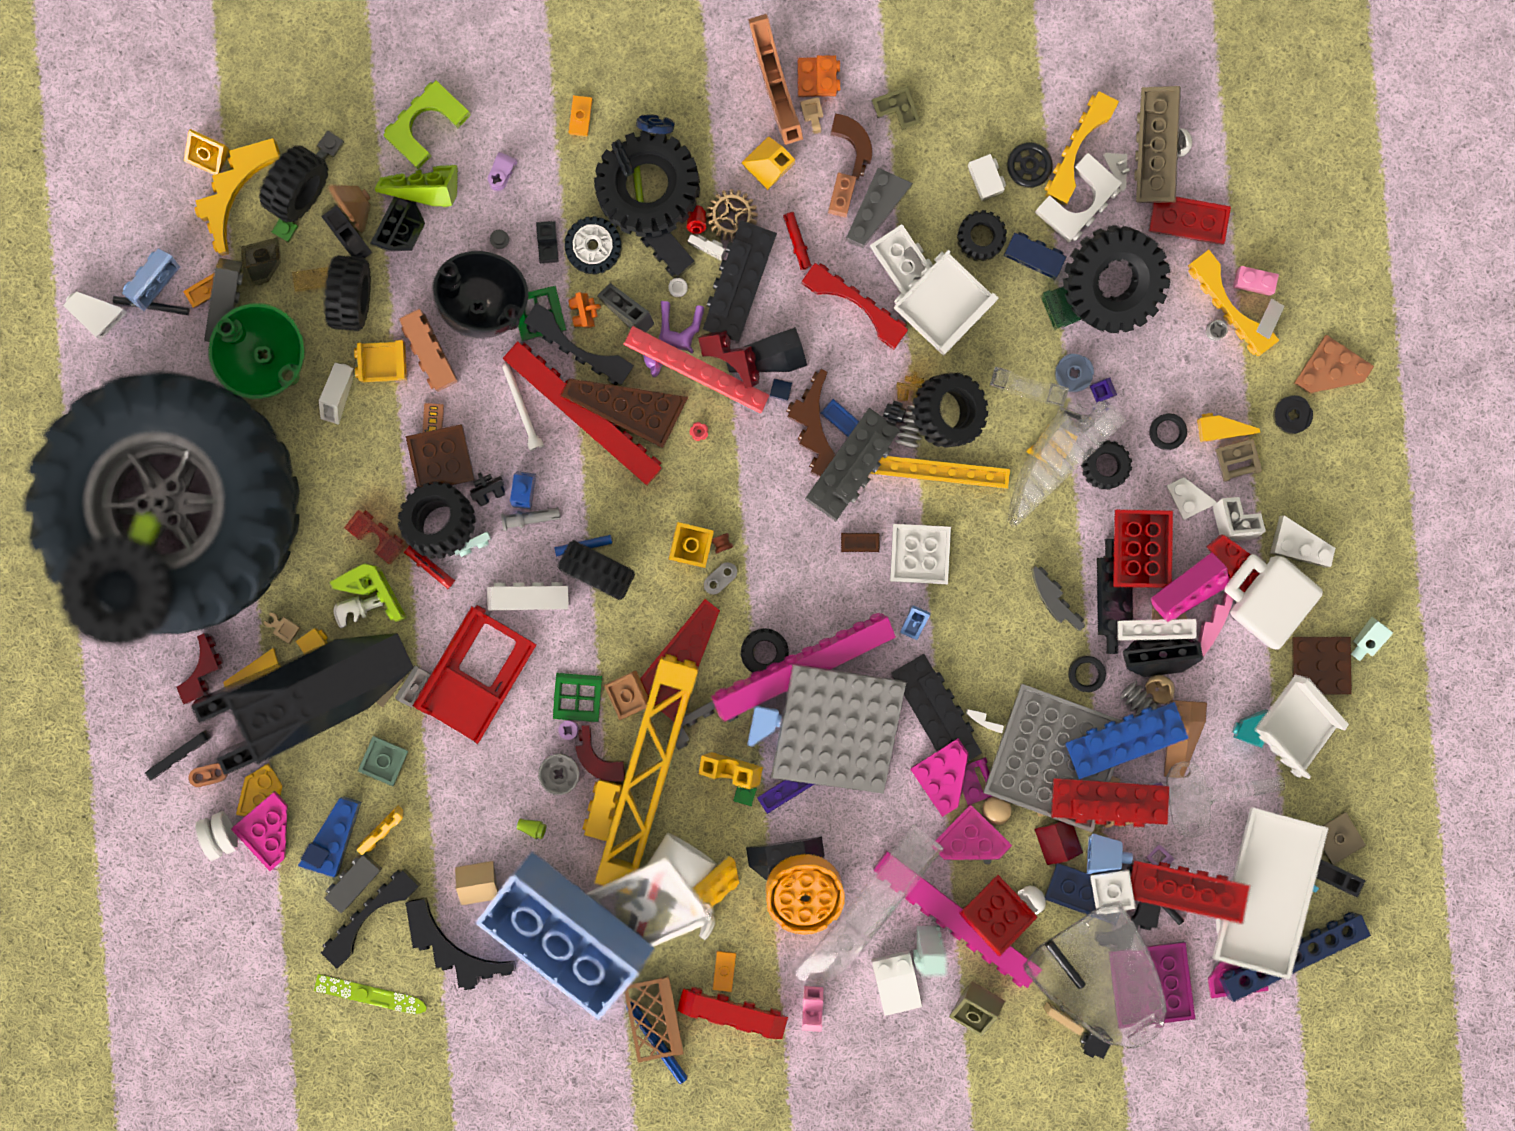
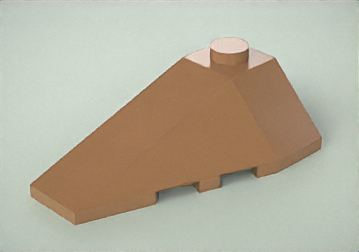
M330 185L328 188L339 206L348 215L352 223L355 222L356 228L363 233L371 207L368 201L371 198L365 189L361 190L359 186Z
M1177 700L1170 702H1175L1189 739L1166 747L1164 777H1184L1206 723L1207 702Z

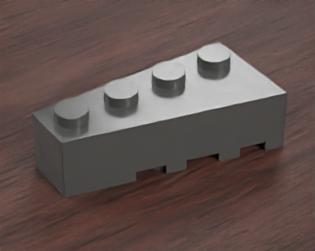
M877 168L846 237V241L864 248L911 189L913 183Z
M220 258L215 267L204 341L210 342L212 332L223 316L235 309L236 303L239 304L240 292H238V289L243 281V274H241L243 262ZM227 324L224 327L225 333H229L231 331V324Z

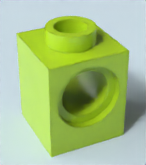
M146 512L145 515L138 514L129 537L153 545L162 522L157 521V516Z

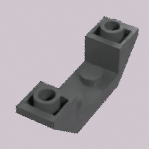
M713 701L684 716L675 748L677 747L678 750L688 745L687 741L690 740L683 727L684 725L690 727L698 722L696 720L698 717L703 715L706 718L715 713L713 711L715 709ZM736 715V716H734V717L728 719V722H731V721L737 719L739 716Z

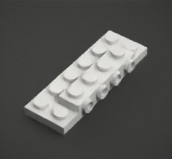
M902 224L870 245V248L900 293L904 295L909 291L907 287L915 279L919 281L923 277L921 274L928 265L930 267L933 266L932 262L929 259H925L922 255L924 251L918 242L914 243Z

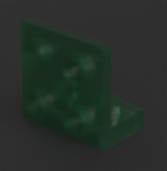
M1063 286L1052 291L1048 290L1040 295L1054 331L1081 321V318L1072 311L1071 307L1073 306L1067 303L1065 294L1068 293V290L1063 288Z

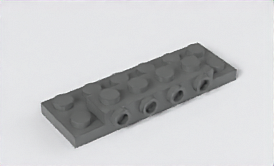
M868 408L810 490L805 500L834 521H837L850 502L854 504L860 495L858 493L860 487L865 488L871 480L868 477L871 472L875 473L881 465L879 463L881 457L886 458L892 449L889 446L900 429L892 423L886 422L885 418L871 408Z

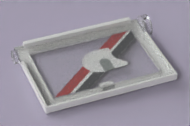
M668 857L586 893L652 946L699 927L713 917L711 905H704Z

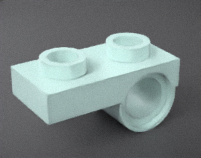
M489 532L470 539L468 543L466 542L463 549L454 551L455 555L460 554L463 557L472 553L471 549L476 546L480 549L489 545L488 541L492 539Z

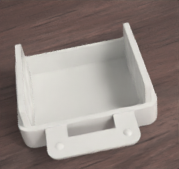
M1252 554L1225 586V592L1237 602L1229 612L1234 619L1265 645L1273 649H1280L1321 598L1323 591L1285 557H1270V561L1266 564L1257 555ZM1255 569L1260 574L1244 593L1239 587L1251 571Z

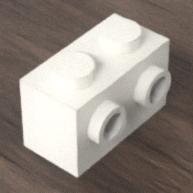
M991 154L969 162L968 169L981 201L1004 192L1006 184L1003 176L998 174L997 169H999L996 158L992 159Z

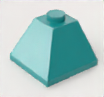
M1264 709L1240 719L1239 723L1236 722L1233 727V737L1262 748L1265 742L1260 739L1261 735L1255 729L1269 710Z

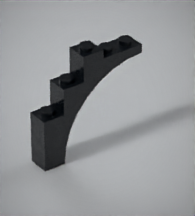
M427 897L405 902L412 947L418 948L421 951L430 949L432 945L436 968L441 967V970H449L453 968L452 965H455L458 988L464 987V990L476 988L475 985H478L480 982L479 977L489 979L493 977V974L501 973V976L511 975L512 971H515V961L499 962L485 960L470 955L453 944L437 926L430 911Z

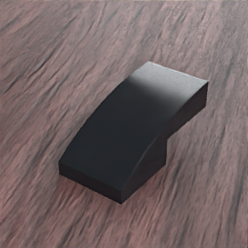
M536 222L539 263L559 262L556 222Z

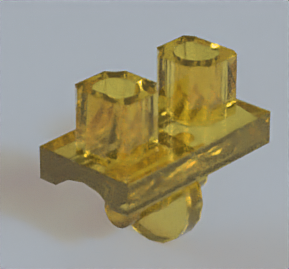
M913 371V376H905V381L912 382L911 384L897 382L895 388L897 390V400L908 401L909 391L916 392L918 388L922 387L921 385H916V383L922 384L924 382V378L917 377L918 372Z

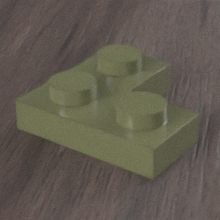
M908 86L871 100L878 119L896 112L902 130L921 123Z

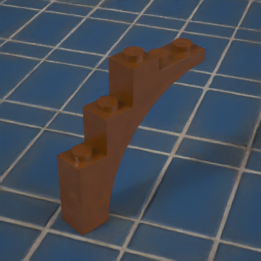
M820 369L819 373L815 371L811 379L812 387L810 390L806 388L802 396L804 402L796 399L795 403L790 402L786 410L789 413L787 418L807 427L806 431L802 429L798 440H800L799 445L819 455L818 458L814 457L809 465L812 468L810 473L818 477L822 475L835 457V453L829 446L823 433L819 413L821 389L828 373L823 369Z

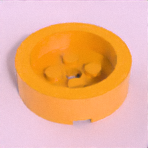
M809 854L795 855L781 861L771 871L766 882V900L769 914L783 929L796 934H813L828 928L827 926L837 920L844 906L842 880L837 869L829 861ZM806 893L811 898L808 901H802L800 899L801 896Z

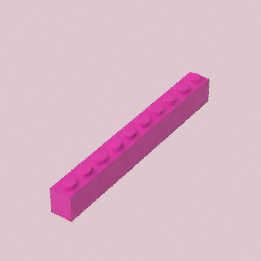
M882 613L873 614L870 616V619L864 622H857L850 629L840 630L835 636L824 638L813 647H805L802 649V652L796 655H789L780 663L770 664L767 669L761 672H754L745 680H737L732 686L717 690L711 698L719 717L726 721L788 691L793 664L830 670L896 638L889 618Z
M886 851L874 866L873 870L876 872L874 875L882 882L887 880L891 883L889 887L897 893L900 891L906 895L905 899L912 905L917 903L921 906L920 911L928 917L930 915L934 916L937 919L935 922L943 929L946 926L951 929L952 932L950 934L959 941L961 938L964 939L969 949L973 952L978 950L982 953V959L989 964L991 962L995 963L998 966L996 969L1005 976L1007 973L1012 976L1013 979L1011 981L1020 988L1022 985L1028 988L1041 971L1036 964L1012 946L1001 956H998L959 914L963 908L890 852Z

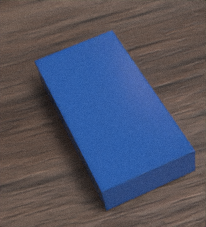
M834 399L821 412L827 420L847 437H849L859 423L853 415Z

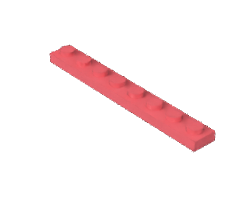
M634 326L631 327L623 344L758 413L763 411L769 394L755 387L745 389L743 381Z

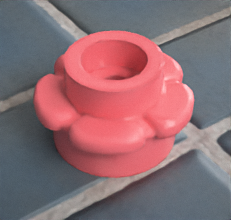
M701 422L693 424V427L690 428V435L693 436L694 440L700 441L707 438V425L701 424Z

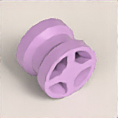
M571 720L564 721L559 726V735L565 740L573 739L578 734V725Z

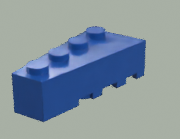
M344 796L339 798L313 842L330 852L320 869L302 860L298 865L299 867L334 878L339 875L362 802Z

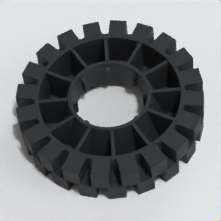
M1117 225L1107 226L1106 231L1100 228L1092 232L1094 237L1089 238L1086 236L1079 242L1082 245L1080 250L1074 248L1070 257L1074 260L1072 263H1066L1064 270L1068 274V278H1063V288L1068 290L1065 297L1067 303L1073 306L1071 307L1072 311L1081 320L1095 329L1103 332L1106 330L1109 333H1119V330H1122L1126 333L1134 330L1133 325L1135 324L1139 327L1148 322L1146 319L1147 315L1154 317L1159 311L1156 307L1158 302L1164 304L1167 295L1163 293V289H1169L1171 279L1166 277V274L1171 273L1169 263L1164 261L1167 258L1164 250L1159 248V244L1146 234L1127 226H1122V228ZM1121 260H1126L1128 266L1132 269L1130 286L1123 294L1117 297H1104V292L1099 288L1101 272L1113 261L1121 262Z

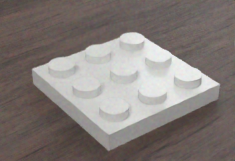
M893 524L890 581L948 584L951 527Z

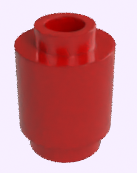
M696 205L693 212H688L687 229L693 234H700L706 230V211L702 206Z

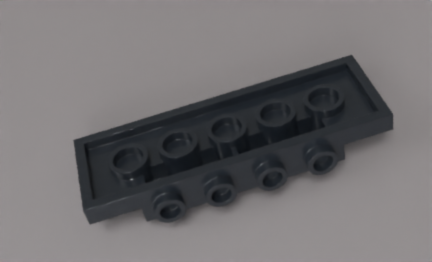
M743 220L740 221L733 242H728L725 251L729 253L727 259H723L719 268L722 271L721 277H716L713 285V289H716L714 297L710 296L706 307H709L703 330L711 333L727 331V336L731 340L739 342L776 239V232Z
M925 654L891 672L895 680L906 682L904 696L936 751L959 738L969 753L968 761L982 754L971 734L974 732L969 721L964 722L962 718L965 715L959 705H954L952 701L955 698L949 688L945 689L942 684L945 682L940 672L936 673L933 670Z

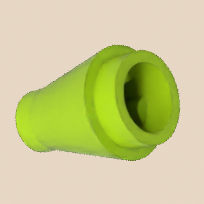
M520 818L516 829L537 840L544 837L547 825L543 824V821Z

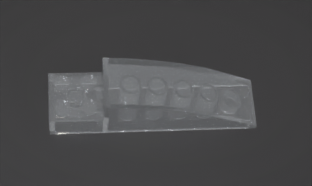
M1105 400L1102 402L1098 401L1092 407L1093 411L1088 416L1085 414L1078 420V425L1062 411H1059L1047 425L1026 458L1017 478L1006 522L1011 527L1015 528L1126 421L1123 415L1111 403Z

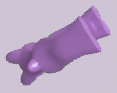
M661 301L662 327L659 339L679 350H688L690 353H694L691 347L692 339L699 332L705 308L699 305L696 306L692 324L681 333L670 331V302ZM643 355L646 366L651 369L652 377L658 376L663 364Z

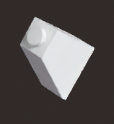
M79 292L70 294L63 305L98 339H102L127 313L121 307Z
M334 363L319 399L320 418L336 424L340 422L354 378L353 368L347 364Z

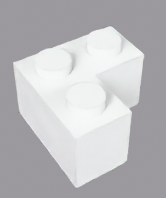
M1240 497L1222 498L1212 506L1219 535L1222 534L1232 541L1257 539L1266 532L1261 513L1244 515Z

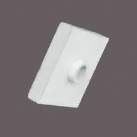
M1129 870L1091 875L1097 914L1136 909Z

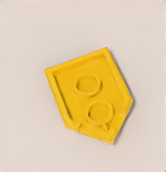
M269 763L245 777L236 815L245 817L274 791L279 796L281 795L283 786Z

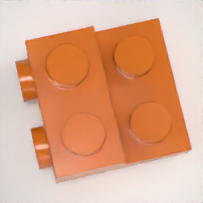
M836 55L798 58V97L836 96L837 91H840V79H836V72H840V60H836Z

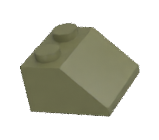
M971 981L963 991L949 1018L983 1036L999 1018L1005 1000Z

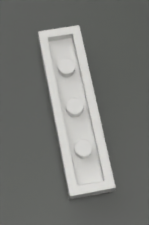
M1178 619L1169 622L1166 620L1117 621L1118 640L1196 638V619Z

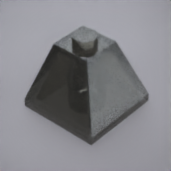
M278 237L241 246L242 269L249 287L269 282L281 264Z

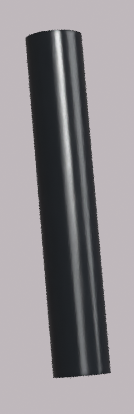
M1047 941L1045 947L1078 989H1082L1086 985L1084 980L1054 941Z

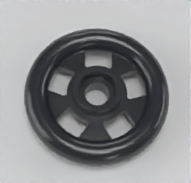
M1026 142L1016 146L1011 151L1007 160V169L1015 183L1022 187L1033 188L1042 185L1048 180L1053 169V162L1050 153L1045 147L1038 143ZM1028 150L1030 155L1022 158L1020 153ZM1037 153H1040L1044 158L1040 162L1034 156ZM1015 162H1020L1021 170H1015ZM1031 162L1033 168H1027L1026 163ZM1039 167L1044 168V172L1041 176L1036 174ZM1024 173L1032 175L1031 180L1023 179Z

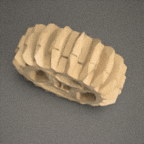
M730 189V195H727L724 190L722 191V198L719 194L715 195L718 201L710 200L714 207L707 206V210L712 213H707L706 218H712L707 222L708 225L714 224L711 232L718 230L716 233L717 237H720L723 233V240L726 241L729 235L731 242H733L738 229V219L748 213L746 222L756 225L757 221L752 218L758 217V213L752 212L757 209L756 205L749 206L753 203V199L746 201L748 194L745 193L740 197V190L737 191L736 195H733V189ZM730 201L740 202L745 208H734ZM725 203L726 211L719 217H716L717 209L721 204ZM729 207L731 211H733V214L735 212L737 213L735 215V224L733 222V219L727 217L729 216ZM729 222L734 230L725 229L719 223Z

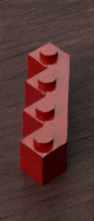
M691 987V989L683 988L677 1009L680 1013L696 1019L700 1017L708 1020L710 1023L721 1026H732L736 1030L761 1034L765 1038L783 1039L788 1017L782 1015L781 1010L771 1008L770 1011L761 1010L755 1007V1003L744 1001V1004L735 1003L728 1000L729 996L724 994L709 996L702 993L703 989L698 987Z

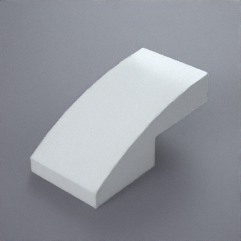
M966 709V713L974 721L988 729L1002 733L1004 726L985 721L986 713Z

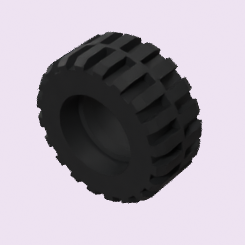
M304 146L288 148L286 152L280 155L279 159H276L263 180V185L260 188L261 193L259 194L262 207L285 222L297 221L298 218L303 217L311 209V206L315 204L316 199L322 192V188L326 184L329 171L326 161Z
M337 255L331 259L325 283L324 313L327 325L332 329L359 331L365 326L370 302L371 271L368 261L363 257Z
M956 372L933 376L922 383V387L916 391L918 396L913 399L912 404L915 405V408L912 409V415H915L916 420L913 421L915 426L919 427L918 432L921 436L925 435L924 439L927 442H933V445L937 447L943 446V448L966 445L980 436L982 433L981 428H985L987 423L985 417H988V411H986L988 402L984 399L985 393L983 389L980 390L978 388L980 385L977 381H972V377ZM946 393L951 394L956 399L960 409L959 420L953 428L944 421L941 414V402Z
M434 481L433 485L429 482L425 483L422 488L418 486L414 489V493H409L406 497V502H402L400 506L402 511L398 513V519L400 520L398 522V529L401 531L402 538L422 556L426 555L432 559L435 557L439 559L445 558L447 554L452 556L457 549L459 551L463 549V544L469 542L471 539L469 535L470 533L473 534L475 529L472 525L476 522V517L473 515L475 511L470 501L455 486L453 487L446 482L442 484L440 481ZM450 507V517L446 525L435 533H424V522L427 516L437 508Z
M574 540L569 542L558 563V570L617 600L625 597L635 577L634 570Z

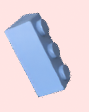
M159 248L156 252H152L149 255L147 263L136 271V276L133 280L127 282L123 288L122 294L143 311L148 308L180 268L170 254Z
M759 705L755 706L748 746H753L774 732L775 727H780L781 714L778 713V709Z

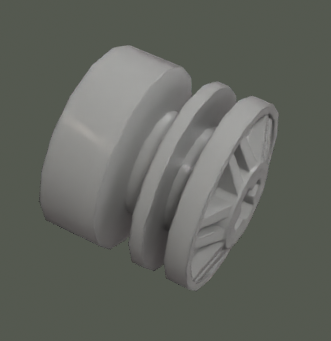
M556 753L548 756L542 762L538 778L541 786L547 792L553 795H563L575 788L579 780V770L576 762L571 757ZM562 769L564 777L556 779L554 770L559 771Z

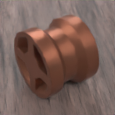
M728 533L712 539L711 543L716 547V554L733 548V544L729 542Z

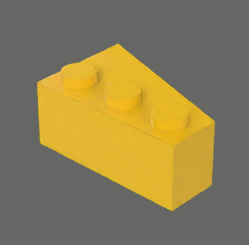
M601 779L598 782L595 781L593 793H595L594 799L590 800L587 809L590 812L589 818H585L582 830H585V836L607 841L623 784Z

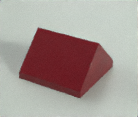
M1056 821L1034 829L1046 865L1066 862L1083 853L1073 825Z

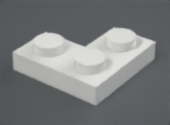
M696 234V236L690 235L688 244L720 261L723 260L725 256L723 244L716 240L711 242L699 234Z

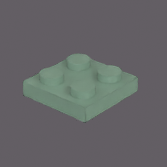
M373 736L358 772L394 786L409 750Z

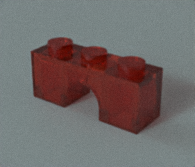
M358 510L344 528L358 540H362L368 533H375L379 537V545L374 553L388 564H392L406 547L402 544L404 540L396 534L392 536L388 533L389 528L382 522L377 524L373 521L374 516L367 510L364 512Z

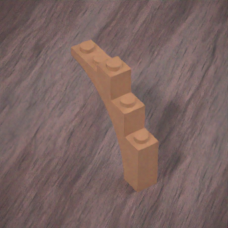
M763 14L750 18L748 21L756 59L762 72L774 118L784 144L803 140L801 126L785 82L768 16Z

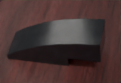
M337 204L321 215L350 256L366 258L372 253Z

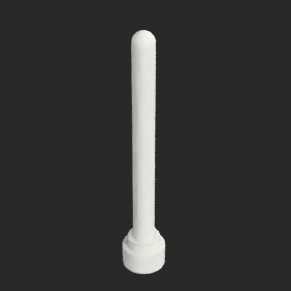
M504 363L502 367L529 437L527 443L529 450L533 451L536 447L541 448L544 446L543 441L538 435L536 436L511 367L508 363Z

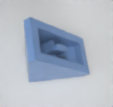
M911 605L900 633L918 640L931 613Z

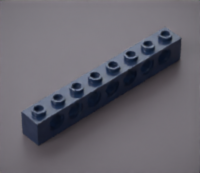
M1354 912L1346 913L1343 915V919L1338 921L1332 920L1326 923V927L1313 929L1309 932V935L1301 936L1292 974L1370 937V932L1362 915ZM1347 926L1348 932L1346 935H1343L1342 930ZM1330 934L1331 941L1326 944L1325 938ZM1313 942L1314 949L1309 952L1308 946ZM1241 967L1237 970L1231 969L1224 972V976L1220 977L1219 980L1227 998L1235 1002L1283 978L1267 973L1257 976L1256 970ZM1245 975L1246 981L1240 985L1239 979Z

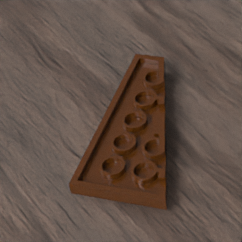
M571 378L568 379L560 395L660 448L664 447L688 399L685 396Z

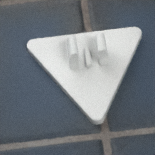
M1105 153L1104 158L1113 176L1122 183L1119 187L1120 190L1124 191L1127 185V173L1130 171L1127 168L1128 154Z

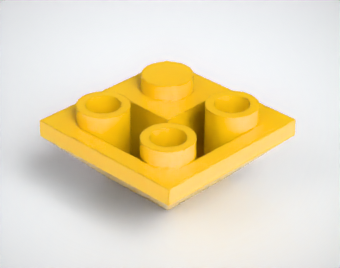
M768 136L741 164L769 190L795 165V159L782 145Z

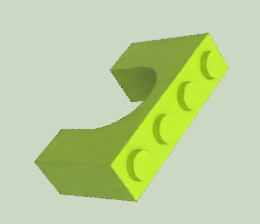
M437 80L433 83L430 82L424 88L425 92L420 97L416 96L412 100L411 106L407 110H403L398 115V120L394 124H389L383 134L385 139L418 170L430 159L431 155L413 137L412 126L416 117L425 111H437L443 114L455 127L459 128L471 116L470 112Z

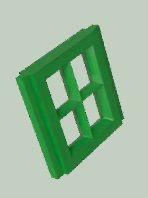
M556 286L528 292V300L534 299L535 304L538 303L537 297L547 295L550 305L548 310L554 313L561 331H567ZM525 310L518 326L522 341L544 336L538 331L535 334L526 328L527 324L524 321L529 314L526 315Z
M556 673L553 719L599 722L602 676ZM562 684L576 685V695L561 694ZM580 685L595 686L594 697L580 696ZM561 698L575 699V710L560 709ZM579 700H593V711L579 710Z

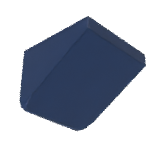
M774 378L769 397L788 401L792 383Z
M311 842L300 859L320 869L330 852L317 843Z

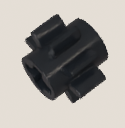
M894 401L893 405L887 404L883 417L887 418L886 422L892 423L895 426L897 422L902 423L906 409L902 408L903 403Z

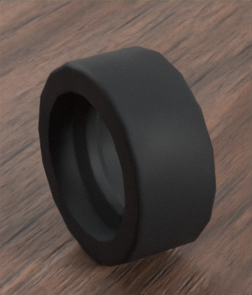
M1166 413L1160 415L1150 425V439L1156 447L1162 450L1178 448L1187 437L1186 423L1176 414ZM1163 421H1172L1179 428V436L1172 443L1161 441L1157 435V428Z
M1082 656L1072 662L1069 667L1068 677L1070 683L1077 690L1093 692L1102 687L1105 682L1106 670L1105 666L1097 658ZM1083 663H1091L1098 670V678L1092 685H1083L1076 678V670Z

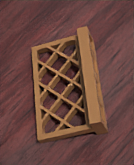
M669 976L629 984L624 989L638 1063L673 1055H683ZM658 983L660 991L656 997L646 992L651 984ZM637 988L642 991L637 1001L629 997L628 989ZM644 993L654 999L648 1009L638 1003ZM659 995H661L662 1002L657 999ZM630 1001H632L633 1003H635L632 1008H631V1003H630ZM655 1001L663 1005V1011L659 1016L650 1011ZM636 1005L646 1011L640 1020L634 1017L632 1013ZM647 1013L657 1018L652 1027L642 1022ZM659 1020L667 1026L663 1035L654 1030ZM640 1024L649 1029L644 1039L636 1034ZM651 1032L661 1037L655 1047L646 1041ZM667 1032H668L669 1040H668L667 1038H665V1035L667 1034ZM664 1039L670 1043L671 1051L663 1053L657 1047ZM645 1043L653 1050L649 1056L641 1057L640 1048Z

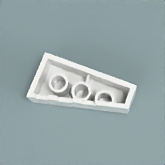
M534 582L532 586H525V583H513V586L505 587V583H494V587H487V610L568 609V586H563V582H551V586H544V582Z

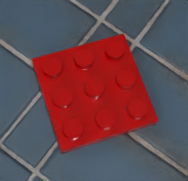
M999 875L995 876L959 913L998 956H1001L1038 918Z

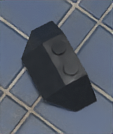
M394 197L370 244L391 252L412 251L425 226V221L417 207V203Z
M1192 639L1134 640L1123 651L1126 669L1143 677L1181 673L1204 658L1200 642Z
M822 836L746 847L749 867L765 880L768 879L771 871L781 861L789 857L802 854L815 855L821 858L825 856Z

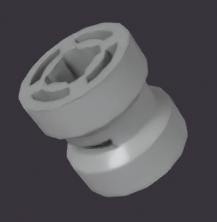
M1215 320L1206 327V335L1213 341L1220 340L1228 332V326L1222 320Z

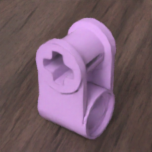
M501 152L497 154L488 175V182L493 190L501 191L505 188L510 175L513 173L511 172L513 166L517 164V159ZM500 177L501 183L497 182L495 184L493 179Z

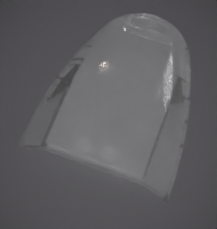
M1121 902L1101 905L1049 939L1054 941L1086 983L1082 989H1078L1051 955L1045 947L1046 942L1038 946L1023 964L1025 972L1050 1000H1053L1064 1013L1066 1012L1076 1023H1080L1091 1034L1107 1044L1126 1046L1128 1049L1137 1048L1156 1038L1164 1027V1019L1167 1012L1166 1002L1156 968L1141 934Z

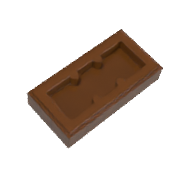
M841 533V552H880L879 533Z

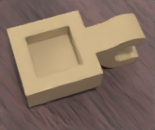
M819 97L801 101L800 105L804 121H811L813 134L820 133L819 118H823V112Z

